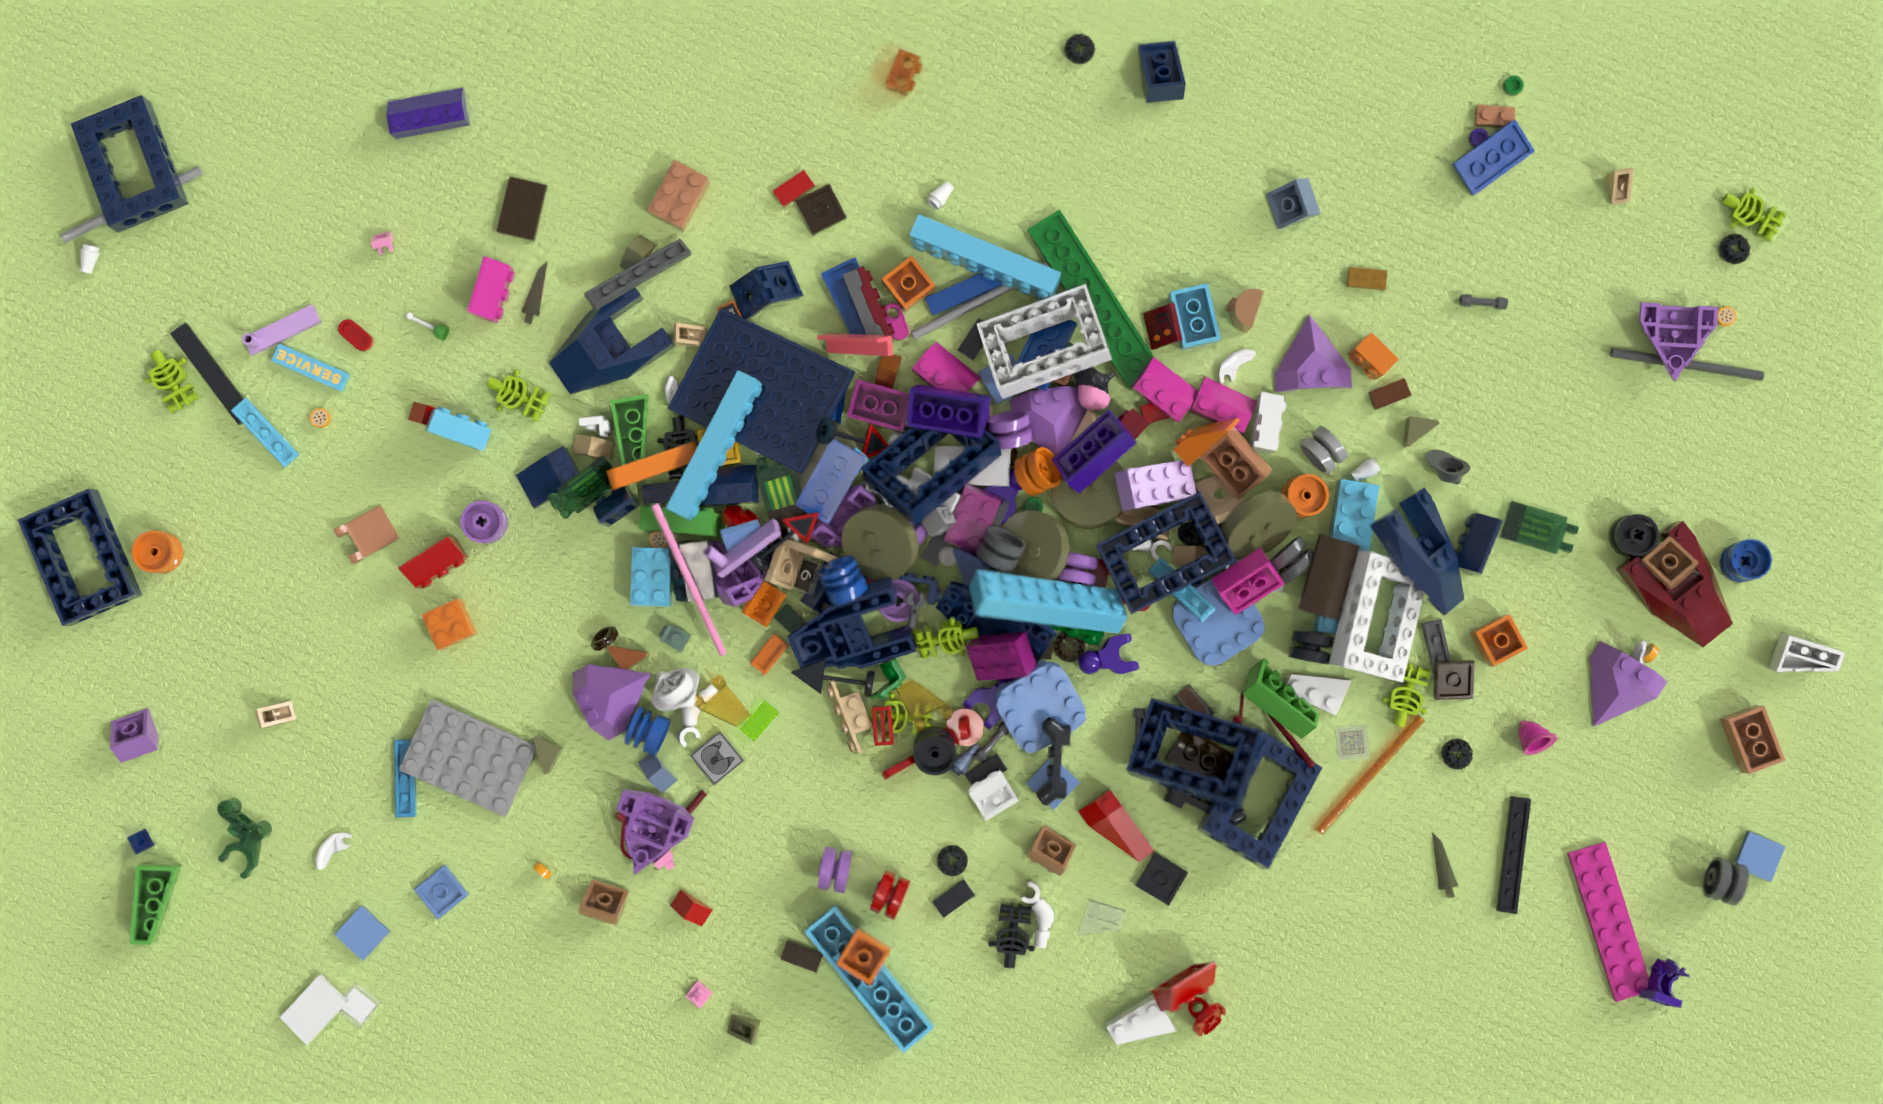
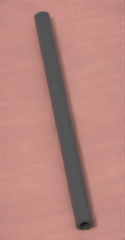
M1612 348L1610 351V357L1664 365L1659 355L1618 348ZM1691 360L1684 368L1762 381L1764 378V371Z

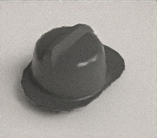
M1431 450L1425 456L1428 464L1437 470L1438 478L1447 483L1458 485L1463 475L1470 470V465L1467 462L1445 451Z

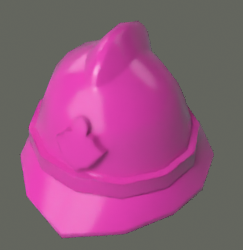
M1520 721L1519 739L1525 755L1542 752L1552 746L1558 739L1556 734L1550 733L1548 729H1545L1536 722Z

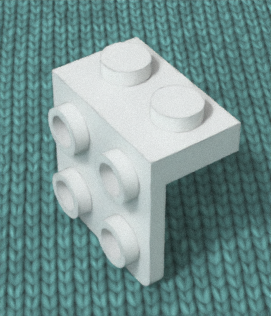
M1001 771L990 773L986 779L972 784L970 789H968L969 795L986 821L1019 801Z

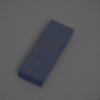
M680 481L642 485L644 505L648 503L669 502Z

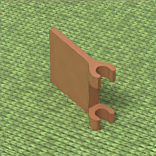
M381 505L333 530L339 538L347 533L352 538L358 549V552L348 556L353 564L360 562L365 557L400 539Z

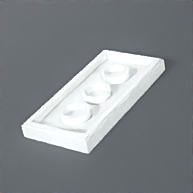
M935 446L934 473L936 471L939 472L948 465L951 459L954 460L959 456L965 447ZM1001 449L1002 455L967 484L972 486L1009 487L1011 449Z

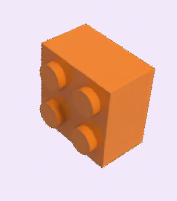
M912 255L881 279L883 285L905 313L935 290V284Z
M1372 332L1365 336L1348 353L1350 361L1354 365H1359L1363 368V373L1369 379L1373 378L1374 380L1382 377L1399 360Z
M455 599L422 614V618L437 650H444L477 634L462 599Z
M1503 614L1470 632L1488 666H1496L1528 649L1510 614Z
M858 927L838 959L837 965L871 985L889 955L891 947Z

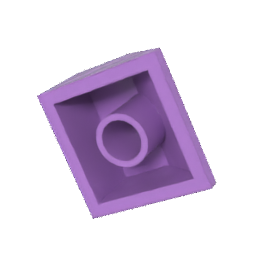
M148 708L111 721L110 749L121 763L158 750V733Z

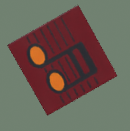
M1169 303L1143 313L1151 350L1183 340L1174 303Z

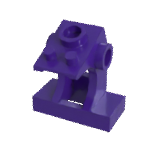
M1657 958L1651 968L1648 990L1640 989L1639 997L1664 1006L1681 1008L1682 1000L1676 999L1672 994V983L1680 976L1690 977V975L1685 972L1686 968L1681 967L1680 969L1677 962L1669 958L1666 961Z

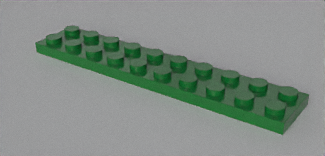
M1059 209L1027 231L1049 266L1061 272L1060 283L1065 291L1086 284L1112 358L1110 361L1130 391L1132 390L1130 386L1154 356Z

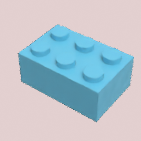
M1208 283L1171 291L1168 294L1169 303L1175 304L1183 339L1179 341L1181 351L1217 343L1221 340Z
M443 407L432 409L425 431L484 451L492 430L487 428V423L475 420L474 423L470 422V417L459 413L456 416L451 415V410Z
M632 547L630 605L672 607L673 577L671 575L668 548Z

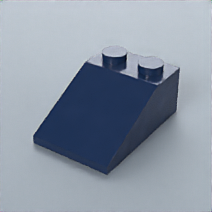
M1176 41L1139 44L1138 53L1146 103L1184 99L1186 82Z
M564 446L547 454L516 475L534 509L571 489L569 485L582 476L568 449Z
M627 486L612 490L610 496L607 498L603 496L595 502L597 505L593 509L597 521L601 525L610 527L640 506Z

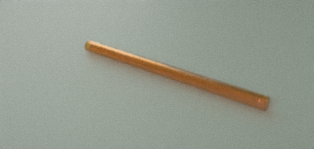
M1417 715L1316 827V830L1321 835L1331 827L1425 722L1422 717Z

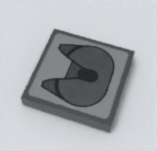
M721 731L690 755L714 785L745 761Z

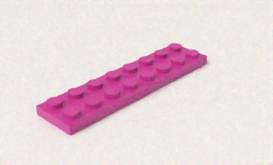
M1603 841L1568 852L1567 855L1613 1000L1618 1002L1640 994V989L1648 990L1649 976L1607 844Z

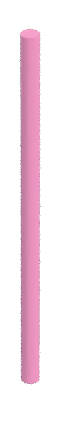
M657 503L651 506L719 655H725L727 652Z

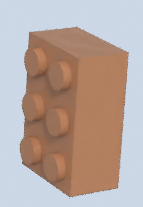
M674 160L647 211L651 216L684 232L710 184L709 178Z
M1235 427L1200 456L1238 500L1272 471L1271 467Z
M1754 705L1720 718L1740 773L1751 774L1785 761L1765 706Z

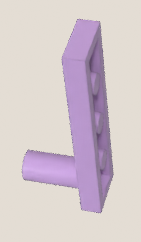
M311 304L254 333L244 334L242 342L246 344L250 354L254 356L322 322L314 305Z
M775 519L770 520L725 555H722L712 546H707L703 554L715 563L717 575L723 578L781 535L779 524Z

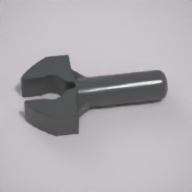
M914 591L910 592L905 599V603L910 606L908 628L914 629L916 626L918 608L925 606L926 600L921 592L919 593V601L915 605L912 600Z

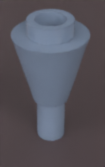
M973 744L967 752L956 758L951 770L958 776L961 774L965 775L973 755L980 747L977 744Z

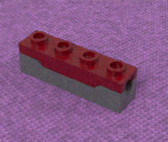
M864 266L843 274V279L866 335L892 336V334H895L892 324H887L885 317L888 315L884 305L880 306L877 300L880 299L877 288H873L871 285L873 278L870 270L866 271Z

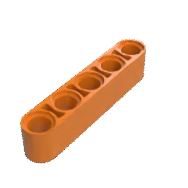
M695 441L606 471L612 490L688 465L697 449Z

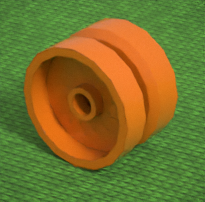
M1040 447L1017 458L1014 463V472L1019 485L1027 494L1032 496L1056 487L1062 480V475L1052 461L1055 455L1045 447Z
M1304 474L1291 478L1284 484L1281 493L1288 498L1296 509L1298 518L1319 514L1325 509L1329 500L1327 485L1321 478L1313 474Z
M147 531L135 539L132 546V558L139 569L143 571L166 574L174 571L180 565L184 549L181 541L171 533Z

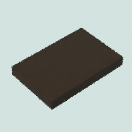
M509 177L496 232L535 241L548 186Z

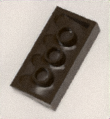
M1319 534L1298 609L1328 619L1339 620L1359 545Z
M1180 732L1164 761L1174 767L1180 766L1181 769L1194 773L1196 771L1205 777L1218 778L1222 782L1235 756L1210 740Z

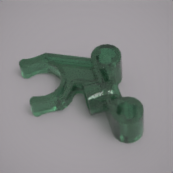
M229 798L218 804L217 811L222 818L230 823L227 828L228 832L234 837L239 838V841L228 844L218 857V860L220 862L226 861L234 850L242 852L247 858V867L240 874V877L246 879L258 866L261 840L271 835L272 827L267 821H260L258 823L252 821L240 811L242 804L239 799Z

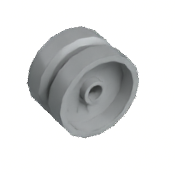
M1319 426L1312 432L1313 438L1306 437L1299 445L1310 462L1323 474L1328 475L1335 469L1334 462L1342 463L1348 457V453L1340 441L1328 429Z

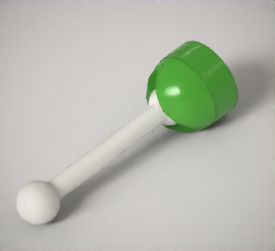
M410 312L405 315L407 320L412 319L432 329L435 337L442 341L449 334L450 328L446 325L438 324L433 326L414 317Z

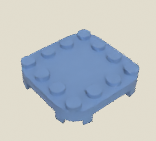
M1211 579L1195 588L1216 609L1205 621L1201 623L1178 600L1172 609L1174 624L1179 629L1195 657L1206 665H1218L1255 643L1265 631L1262 615L1255 604L1235 615L1221 597Z
M1045 660L1037 662L1038 666L1034 668L1028 677L1015 678L1007 684L1003 682L998 686L999 689L995 695L994 703L996 709L1015 742L1027 753L1039 751L1052 743V740L1041 728L1043 721L1048 717H1054L1060 724H1070L1071 732L1075 731L1086 721V711L1080 697L1063 668L1054 662H1045Z

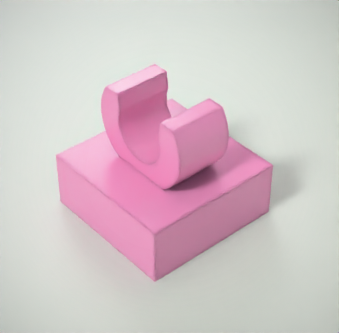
M391 231L372 236L373 249L378 248L380 255L383 254L382 247L384 246L388 247L390 252L393 251V235Z
M668 850L653 861L658 869L665 866L670 871L675 866L674 861L671 859L673 857L672 850Z
M698 980L685 997L701 1008L713 992Z

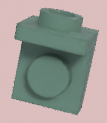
M669 624L668 627L664 626L659 634L661 642L680 652L683 651L691 635L672 624Z

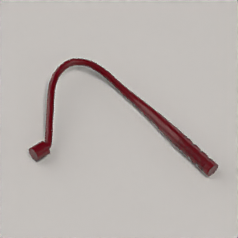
M1243 691L1240 695L1239 716H1233L1232 721L1237 724L1243 722ZM1268 714L1275 726L1301 759L1304 760L1305 764L1312 768L1315 762L1311 757L1308 756L1294 737L1275 718Z
M701 790L685 809L691 814L704 797L707 796V793ZM617 811L614 815V818L622 822L620 840L621 852L625 857L632 859V857L625 851L624 848L626 826L625 815L620 811Z

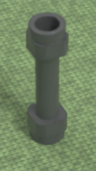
M1461 294L1459 305L1463 307H1470L1471 305L1492 306L1495 309L1506 310L1508 299L1504 297H1497L1496 299L1476 298L1469 294Z
M1134 708L1135 743L1143 724V718H1145V708Z
M1004 721L997 727L998 731L982 749L979 748L973 755L981 763L988 757L987 754L1003 735H1007L1010 732Z

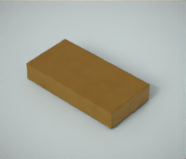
M1349 267L1347 287L1386 290L1388 271Z

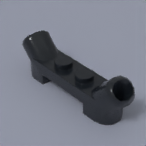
M1048 717L1041 725L1042 730L1052 740L1051 746L1048 747L1050 765L1046 767V775L1049 777V780L1036 791L1037 798L1045 806H1048L1055 799H1065L1067 792V782L1063 777H1060L1062 747L1070 746L1071 726L1070 724H1060L1054 717Z
M1166 787L1167 793L1163 798L1166 802L1181 809L1186 802L1206 812L1211 803L1209 801L1206 804L1201 801L1202 798L1190 796ZM1241 807V810L1235 809L1228 822L1234 826L1246 822L1247 816L1244 808Z

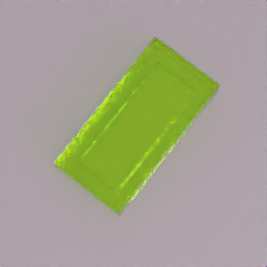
M764 700L740 730L755 742L780 712Z

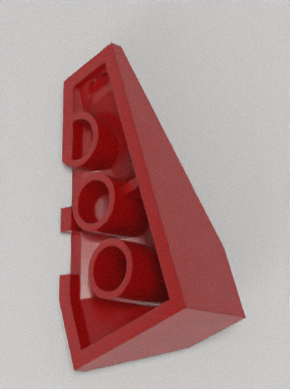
M1109 788L1078 810L1090 828L1136 861L1140 862L1154 852V849Z

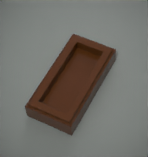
M1405 378L1368 392L1375 410L1412 396Z

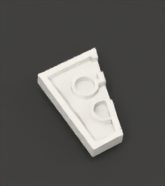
M1290 674L1286 685L1290 684L1294 688L1298 698L1303 697L1309 704L1337 715L1351 680Z

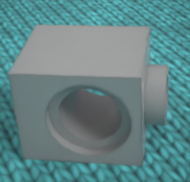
M947 506L935 509L921 522L930 537L942 535L956 523V520L953 517L952 511Z

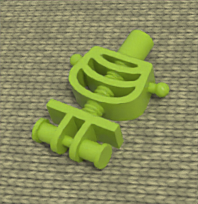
M1751 188L1750 193L1742 194L1739 199L1727 193L1721 203L1733 209L1729 215V219L1733 221L1730 223V227L1735 228L1737 225L1740 228H1747L1759 222L1760 225L1754 235L1758 237L1766 230L1767 232L1762 236V239L1771 242L1773 235L1778 232L1776 227L1782 226L1781 221L1786 217V214L1782 211H1777L1774 218L1773 214L1777 207L1773 206L1763 216L1764 201L1761 197L1754 195L1756 192L1755 188ZM1749 217L1752 218V220L1749 223L1745 222V220H1747Z
M161 350L150 354L156 367L149 370L150 378H146L145 383L149 384L152 382L153 386L159 390H172L173 393L162 398V401L167 404L174 400L175 403L167 405V409L171 414L178 409H184L183 404L186 403L189 406L192 404V401L199 399L198 394L193 390L195 387L192 384L179 388V385L187 377V372L182 364L186 363L185 358H181L180 361L174 358L166 360ZM168 382V385L166 386L160 385V383Z
M518 369L514 371V376L507 375L504 382L490 377L487 387L498 392L495 399L500 403L496 408L498 412H501L504 406L510 410H516L523 403H526L527 405L522 415L528 417L531 410L534 409L530 418L539 422L541 414L545 412L542 410L543 405L548 406L549 403L547 401L552 394L543 390L541 398L538 399L537 397L541 389L535 387L531 397L528 396V384L523 379L518 378L520 374ZM520 383L523 385V392H520ZM516 399L518 400L516 404L511 405ZM536 401L540 402L538 408L534 406Z
M950 617L949 621L942 622L939 625L938 636L933 637L930 625H926V634H923L922 628L913 630L914 640L917 644V650L920 651L921 658L930 656L928 650H931L933 657H937L936 644H939L941 649L947 654L959 653V655L963 656L965 654L964 650H966V640L979 638L977 627L963 629L961 622L955 621L954 617Z
M1411 663L1406 666V674L1403 679L1406 681L1405 687L1392 688L1389 692V698L1383 697L1381 699L1383 703L1388 702V708L1397 710L1393 724L1401 727L1405 726L1408 714L1417 716L1419 711L1422 714L1427 713L1425 708H1421L1424 702L1423 696L1413 688L1414 684L1428 685L1427 682L1420 681L1419 677L1428 679L1430 670L1421 669V666H1417L1414 669ZM1412 672L1415 673V674H1414V677H1413V678H1410V677H1411V673H1412ZM1404 690L1403 695H1395L1397 691ZM1411 693L1416 695L1417 700L1411 698ZM1402 698V700H1401L1402 702H1394V701H1395V699ZM1412 702L1415 705V708L1409 705L1408 703Z
M890 693V701L884 702V706H891L893 704L896 708V713H893L891 707L892 720H895L893 733L902 732L907 722H913L912 735H916L917 725L921 726V730L931 726L928 723V718H932V715H930L932 705L923 704V714H920V703H916L915 714L911 715L908 714L907 706L903 701L894 700V693ZM898 704L903 706L905 710L904 714H899ZM869 708V719H872V708ZM884 710V722H885L886 719L888 720L887 710ZM876 711L877 720H880V711ZM918 717H924L923 723L917 722ZM887 721V723L885 724V736L886 739H889V727ZM898 721L904 722L900 729H895Z

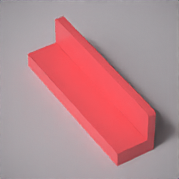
M845 333L817 335L818 340H826L827 353L874 356L893 355L892 336Z

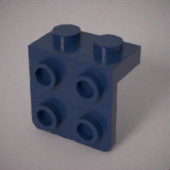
M905 573L904 576H900V580L930 585L927 604L935 605V601H939L941 590L937 589L938 581H934L935 577L923 575V579L915 578L916 574Z

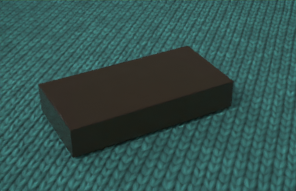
M787 940L780 959L816 973L823 954Z

